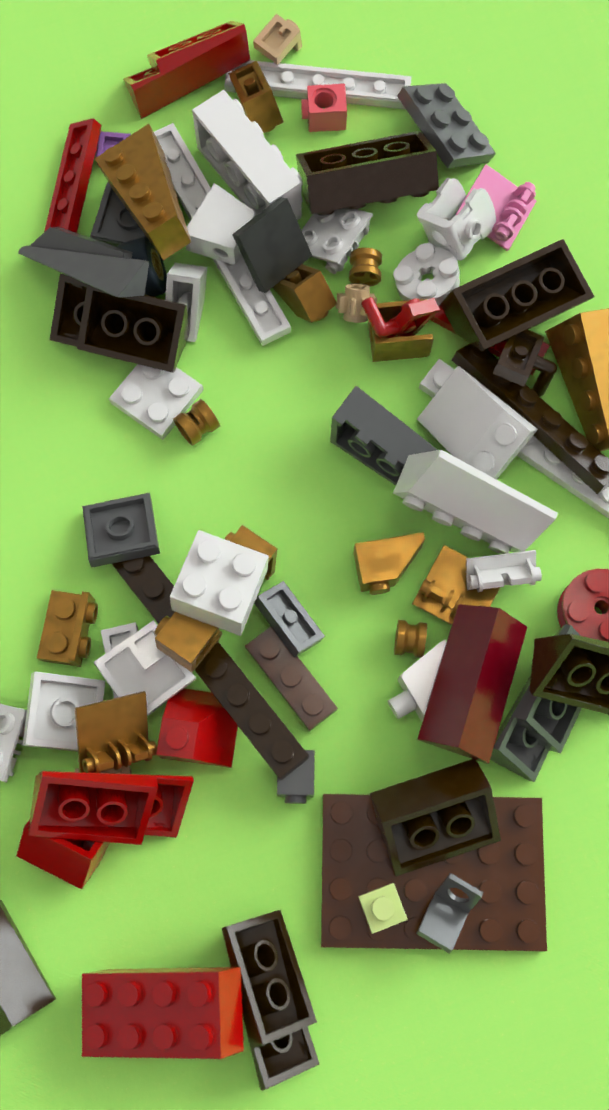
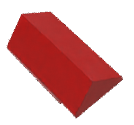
M229 21L148 54L147 57L151 68L123 79L141 119L250 61L245 25Z
M42 771L35 776L28 836L142 845L144 835L177 838L193 786V776Z

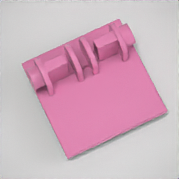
M485 164L456 215L466 204L465 200L473 188L476 190L480 188L485 189L493 202L496 214V223L492 228V232L487 237L508 251L537 202L534 199L536 187L531 182H525L517 187Z

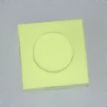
M394 883L358 896L372 934L408 920Z

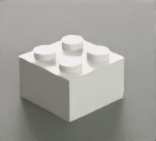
M198 530L171 592V610L241 636L267 573L269 555Z

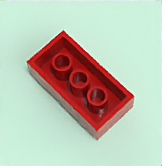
M241 967L106 969L82 974V1057L223 1059L244 1051Z

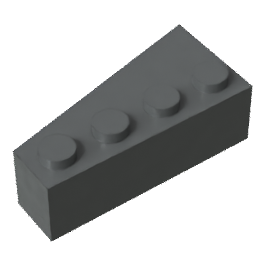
M358 386L354 387L332 417L330 442L394 485L397 484L409 455L438 450Z

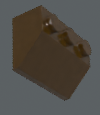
M471 759L370 793L376 820L395 876L501 841L492 788L477 760Z

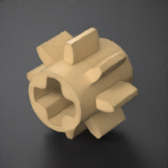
M348 284L345 286V293H337L336 309H338V313H343L345 321L353 323L366 322L368 317L361 302L369 297H373L377 303V297H375L374 293H370V287L367 285Z

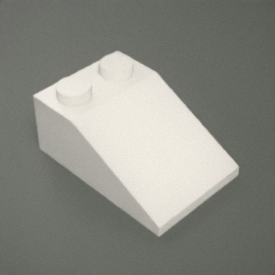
M460 366L456 367L417 418L452 456L496 480L538 430Z

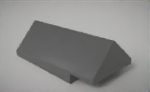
M565 624L554 636L569 633L580 636V634L571 625ZM530 675L498 730L490 760L529 781L535 782L548 752L553 751L561 754L582 708L533 696L529 691Z

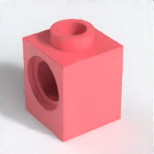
M345 84L307 86V99H301L302 119H308L309 132L346 130L347 102Z

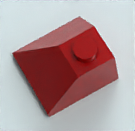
M183 689L167 701L162 717L156 755L162 759L232 768L238 726L212 692Z

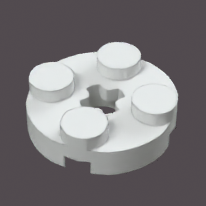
M429 243L420 244L415 251L405 256L393 273L399 296L403 301L415 298H435L437 305H440L453 289L459 287L460 270L456 258L449 251L434 247ZM433 274L434 278L432 280L426 278L424 281H421L423 275Z

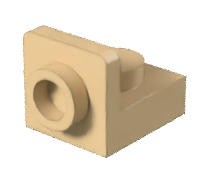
M275 14L253 40V45L257 51L278 65L292 48L297 52L302 48L301 32L292 20H285L278 14Z

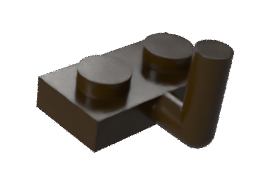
M526 330L506 341L493 374L524 387L532 368L538 370L540 374L532 389L538 396H543L557 371V365L550 360L538 356L545 337Z

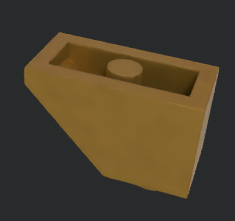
M257 60L228 73L247 118L251 122L255 121L263 133L269 132L277 125L284 123L272 90Z
M303 264L272 287L297 317L311 323L325 318L329 310L337 305L321 270Z
M424 532L355 543L353 554L361 592L369 591L371 595L389 592L390 587L397 584L421 550L425 540Z

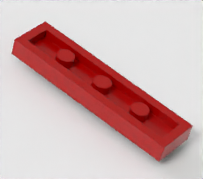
M94 118L72 123L69 126L44 232L50 227H61L75 233L78 231L102 127Z

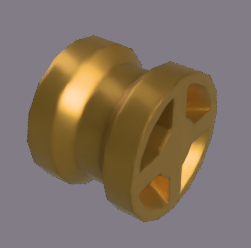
M365 247L353 250L350 253V263L353 268L349 271V281L352 284H364L367 286H374L380 283L381 271L378 269L382 263L380 251Z
M398 620L394 655H403L406 652L413 653L417 658L423 657L426 645L427 623L419 622L417 625H410L406 620Z

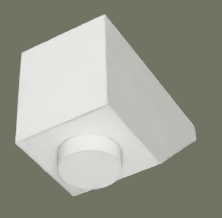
M175 262L167 273L165 300L187 305L189 331L187 341L196 342L205 301L207 267Z

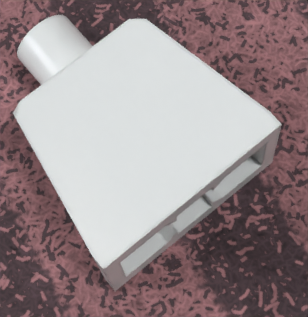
M213 184L187 225L191 243L186 245V250L229 264H236L242 255L232 234L252 220L256 213L226 190Z
M445 639L399 676L398 682L404 692L388 700V704L397 719L415 710L420 720L423 721L427 709L426 705L446 645Z

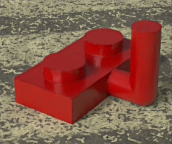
M369 297L361 302L375 334L380 339L414 336L440 310L435 298L423 301L415 298L404 303L401 306L402 311L396 317L385 322L373 297Z

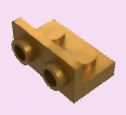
M55 590L51 591L37 654L38 660L81 667L82 659L88 658L91 648V638L87 637L90 624H95L98 614V603H94L95 599L90 592L82 591L80 595Z

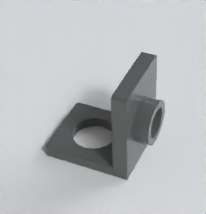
M449 873L435 891L416 932L417 935L447 953H451L468 913L482 898L483 892ZM450 888L464 891L469 898L457 897L450 891Z

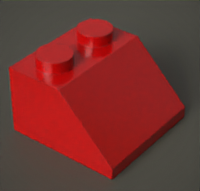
M29 820L24 826L16 856L82 890L99 866L110 842L28 836Z

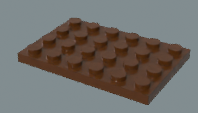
M323 794L321 947L441 949L417 935L416 932L435 891L448 874L451 873L483 892L482 898L468 913L453 950L547 951L542 798L493 797L501 841L395 876L376 820L371 796ZM394 883L408 920L372 934L358 896ZM450 888V891L457 897L469 898L464 891Z

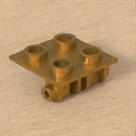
M444 545L412 605L452 625L459 604L490 607L500 587L483 589L482 592H478L477 589L467 590L466 558L469 557Z
M145 691L75 708L80 773H100L112 768L117 770L121 766L128 767L138 761H150L152 756L156 755V743L148 741Z

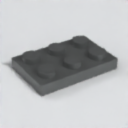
M446 83L402 87L397 95L398 99L423 135L435 148L437 155L447 168L482 164L491 161L496 153L490 146L488 138L480 132L473 122L471 114L463 108L450 86Z

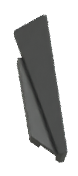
M50 227L30 246H23L18 251L20 255L112 296L133 297L145 295L149 261L132 259L133 252L61 227Z

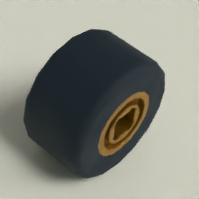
M146 236L117 246L133 252L132 259L149 261L145 295L155 297L166 292L167 274L161 256Z

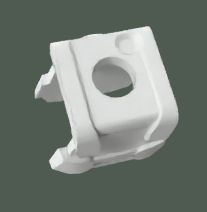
M446 178L437 189L436 198L432 203H425L417 212V217L425 230L429 244L449 251L456 260H463L478 240H483L492 232V228L496 223L495 209L485 189L480 188L476 190L473 188L465 200L466 204L456 215L466 197V193L458 179Z

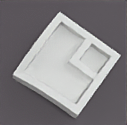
M154 620L94 661V665L117 697L146 692L147 716L196 680L192 672L157 649L155 642L157 635L154 632L158 625Z

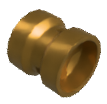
M202 399L194 403L189 412L180 413L173 418L180 433L192 446L201 441L203 434L213 432L220 427L215 414Z

